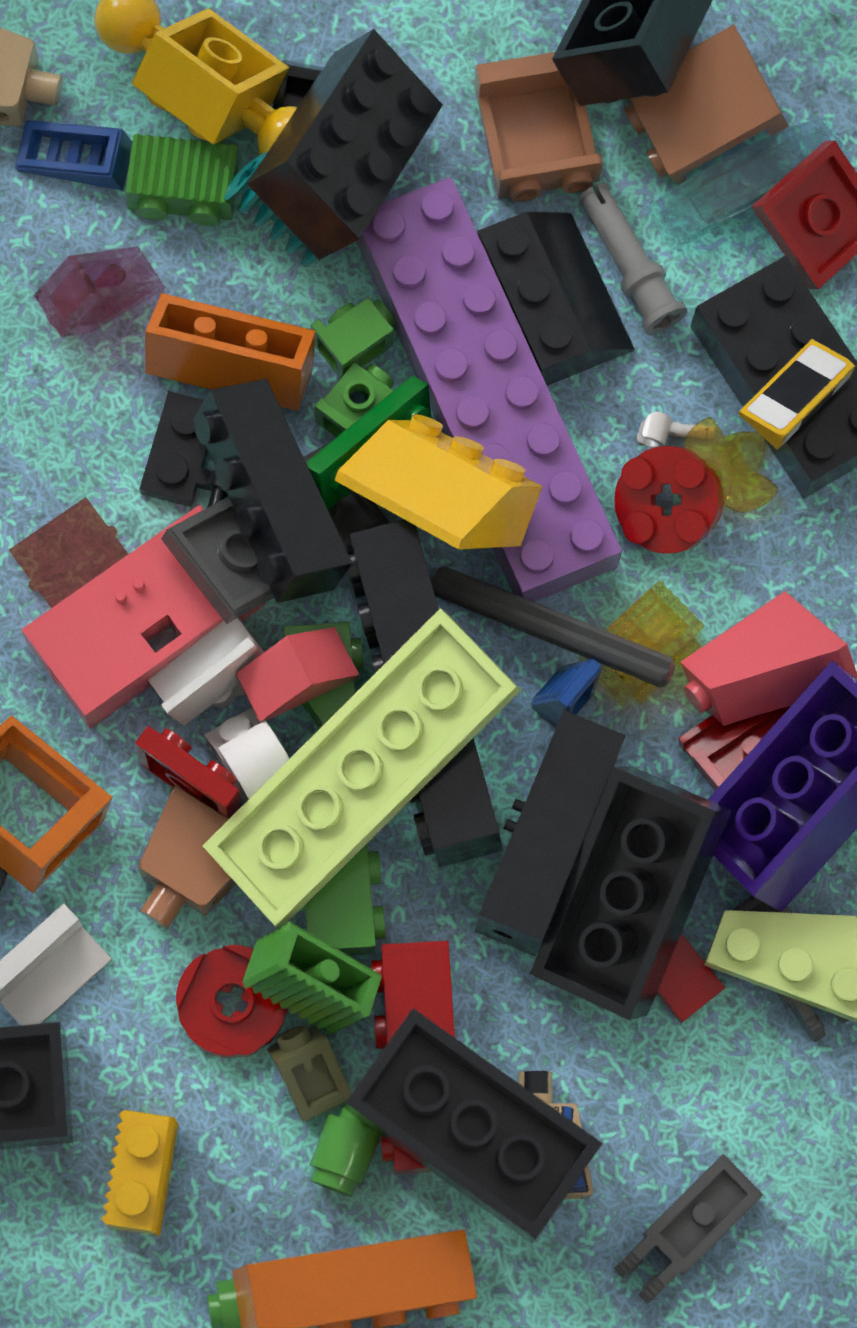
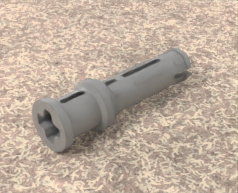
M605 182L596 184L599 192L597 195L591 186L579 196L578 201L584 207L624 277L621 282V289L625 297L633 298L645 319L642 326L646 334L653 335L677 324L686 316L688 311L683 302L675 300L664 280L666 272L663 266L649 260L610 192L608 184Z

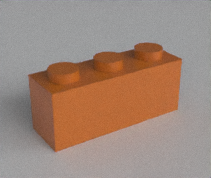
M161 293L145 331V373L207 389H217L267 379L279 406L299 411L313 373L316 331Z

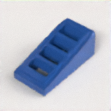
M26 120L15 169L19 172L123 190L133 141L122 128ZM42 136L51 138L46 160L37 159ZM63 140L70 141L66 162H59ZM84 144L91 145L88 163L80 164ZM105 148H107L103 166H101Z
M594 659L568 664L558 669L532 699V709L555 728L558 725L563 710L577 715L594 695L602 672V665Z

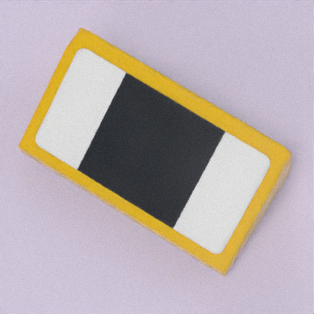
M811 339L738 414L778 450L851 377L855 365L844 356Z

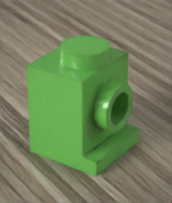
M369 297L356 306L353 303H348L339 308L329 318V325L326 327L320 319L311 324V330L316 331L315 347L340 379L354 362L364 367L391 348L394 339L393 327L396 325L392 314L384 303L379 299L372 302Z
M354 362L324 399L321 398L315 405V422L337 438L393 392L391 388L394 386V381L376 365L370 364L365 370ZM360 391L369 399L365 403L356 404L349 397L353 392Z

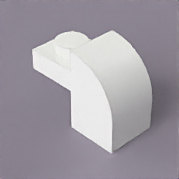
M252 708L238 716L229 718L222 725L204 735L223 767L237 778L235 786L239 789L244 804L290 759L266 721L259 723Z

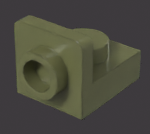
M305 1025L291 1028L277 1038L278 1043L267 1049L303 1122L347 1101L352 1094L328 1039L321 1030H318L316 1025L309 1028Z

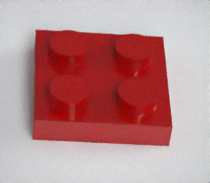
M835 140L824 141L751 206L808 289H819L857 255V172Z
M147 726L136 740L135 746L141 766L173 789L175 786L179 787L228 819L242 807L239 789L234 786L237 778L213 760H210L205 766L189 754L192 749L191 745L175 732L165 728L162 734H160L150 726Z

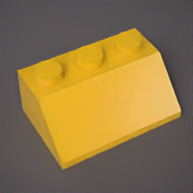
M412 415L411 420H388L338 470L335 481L457 549L521 546L543 487L524 476L526 470L522 466L505 459L497 458L493 460L482 454L484 447L481 444L464 437L454 436L452 438L441 432L443 428L441 423L422 415Z

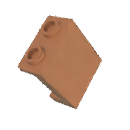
M734 24L688 50L668 93H662L654 97L629 98L631 103L624 107L625 113L637 134L639 135L646 131L654 147L646 152L659 177L662 179L669 175L678 187L688 182L685 177L686 173L766 129L772 137L789 127L747 45Z
M555 52L476 65L474 87L498 198L511 196V199L515 202H525L539 197L542 191L562 188L565 193H578L590 188L593 182L600 181L603 163L601 154H596L586 105H579L552 61Z

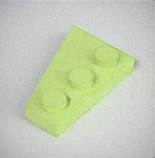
M725 910L722 913L704 963L705 966L857 1023V916Z

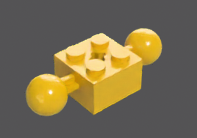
M155 0L99 1L95 10L94 23L97 34L102 42L110 49L123 54L146 52L132 81V85L147 95L150 103L157 108L170 112L186 124L194 136L209 141L213 145L247 127L257 134L259 153L262 154L270 150L297 109L294 106L282 107L276 110L271 107L290 67L210 8L164 28L161 26V13Z

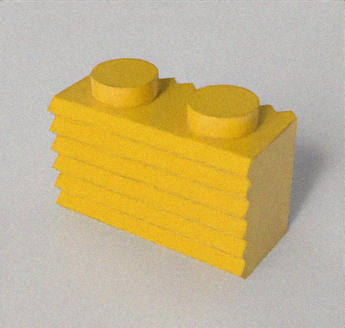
M124 1110L118 1114L122 1122L116 1127L121 1133L114 1137L119 1144L113 1148L117 1156L111 1159L115 1167L109 1171L113 1179L107 1182L111 1190L105 1194L109 1202L103 1206L107 1213L101 1219L110 1229L160 1236L178 1122L176 1118L170 1116Z

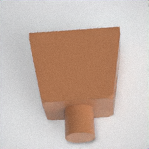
M177 786L174 787L138 866L141 876L156 885L140 909V912L165 929H168L184 903L206 916L236 885L234 880L203 847L229 819Z

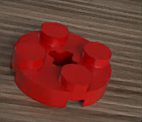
M679 446L651 448L636 458L627 461L617 481L614 497L616 515L626 538L649 551L664 554L684 552L700 544V541L707 537L711 529L715 528L723 511V488L720 478L714 469L709 468L705 460L698 457L700 455L694 451ZM666 484L671 485L672 493L681 494L682 499L681 505L672 507V515L664 514L663 507L657 505L656 502L657 495L663 492V486Z
M243 945L222 946L223 948L214 949L207 954L204 953L195 958L183 972L176 991L179 1021L190 1040L208 1054L228 1059L252 1056L276 1038L283 1027L288 1008L282 1010L280 1003L273 1004L270 997L263 999L261 992L254 994L252 987L245 989L242 981L253 948ZM234 987H238L243 990L241 999L248 1004L247 1008L243 1013L235 1011L231 1017L222 1014L223 1005L216 1000L220 992L229 994Z

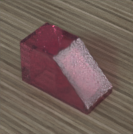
M135 246L68 256L34 294V297L45 312L49 323L62 338L91 333L163 291L165 286L140 248Z

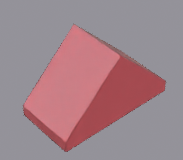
M331 627L287 635L236 673V677L259 723L359 678V673L336 628Z

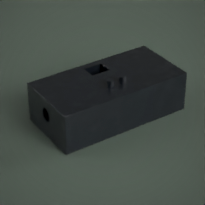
M563 710L526 802L519 799L514 801L512 809L521 812L518 822L507 819L503 829L513 834L480 911L475 932L532 956H537L626 735Z

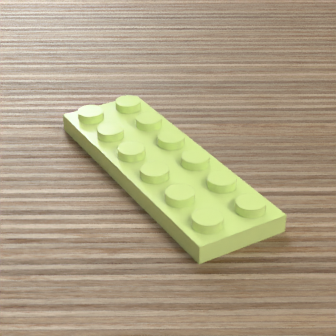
M440 608L203 847L272 924L281 928L452 760L521 689Z

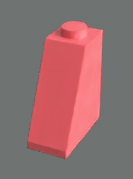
M786 591L680 662L688 684L683 689L690 703L699 713H704L705 711L711 713L723 726L792 705L832 660L857 678V672L847 643Z

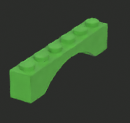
M349 622L284 626L285 637L287 635L335 627L357 671L364 670L361 638H351ZM354 680L301 704L308 711L319 729L357 692L355 691ZM366 844L305 905L307 932L348 956L375 954V939H385L383 905L372 906L371 885L381 884L379 851L368 852Z

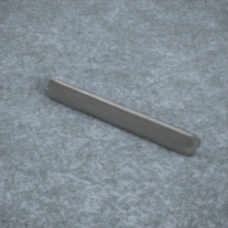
M440 567L431 580L434 594L438 598L588 659H594L600 664L659 688L666 687L674 674L675 664L668 655L449 567Z

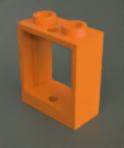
M11 715L0 725V763L4 759L8 760L69 810L30 849L0 825V867L30 892L34 893L103 823L113 797Z

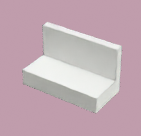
M240 618L228 624L223 621L148 679V681L164 703L161 706L166 713L185 726L216 700L238 685L239 681L236 673L264 653V650Z
M63 903L0 960V1003L20 1025L42 1024L112 961V958L82 927L79 919Z

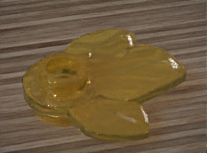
M711 417L701 420L689 431L685 439L684 448L700 455L698 457L705 460L709 468L714 469L720 478L723 488V506L740 513L750 512L766 505L778 492V487L770 479L757 473L766 447V439L758 432H738L724 437L721 429Z

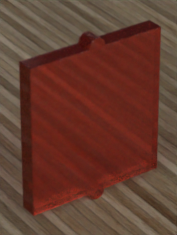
M86 497L9 549L11 555L30 579L29 588L32 591L38 590L50 608L128 555L115 537L117 535L116 528L106 525Z

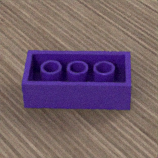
M833 660L708 798V800L732 810L713 856L754 897L780 912L788 906L857 829V678Z

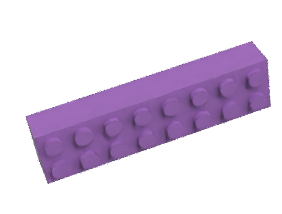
M452 177L382 203L362 237L356 243L384 305L395 320L396 325L394 328L416 377L429 386L431 411L435 420L443 425L441 432L452 438L454 436L464 437L481 444L484 447L482 454L493 460L497 458L505 459L522 466L526 470L524 475L526 478L543 486L521 546L493 548L512 593L535 602L616 569L622 555L621 547Z

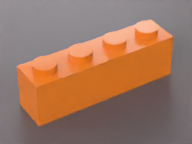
M465 1229L247 1264L232 1270L241 1328H352L351 1322L371 1319L373 1328H385L407 1323L406 1312L425 1309L427 1320L460 1314L459 1303L477 1298Z

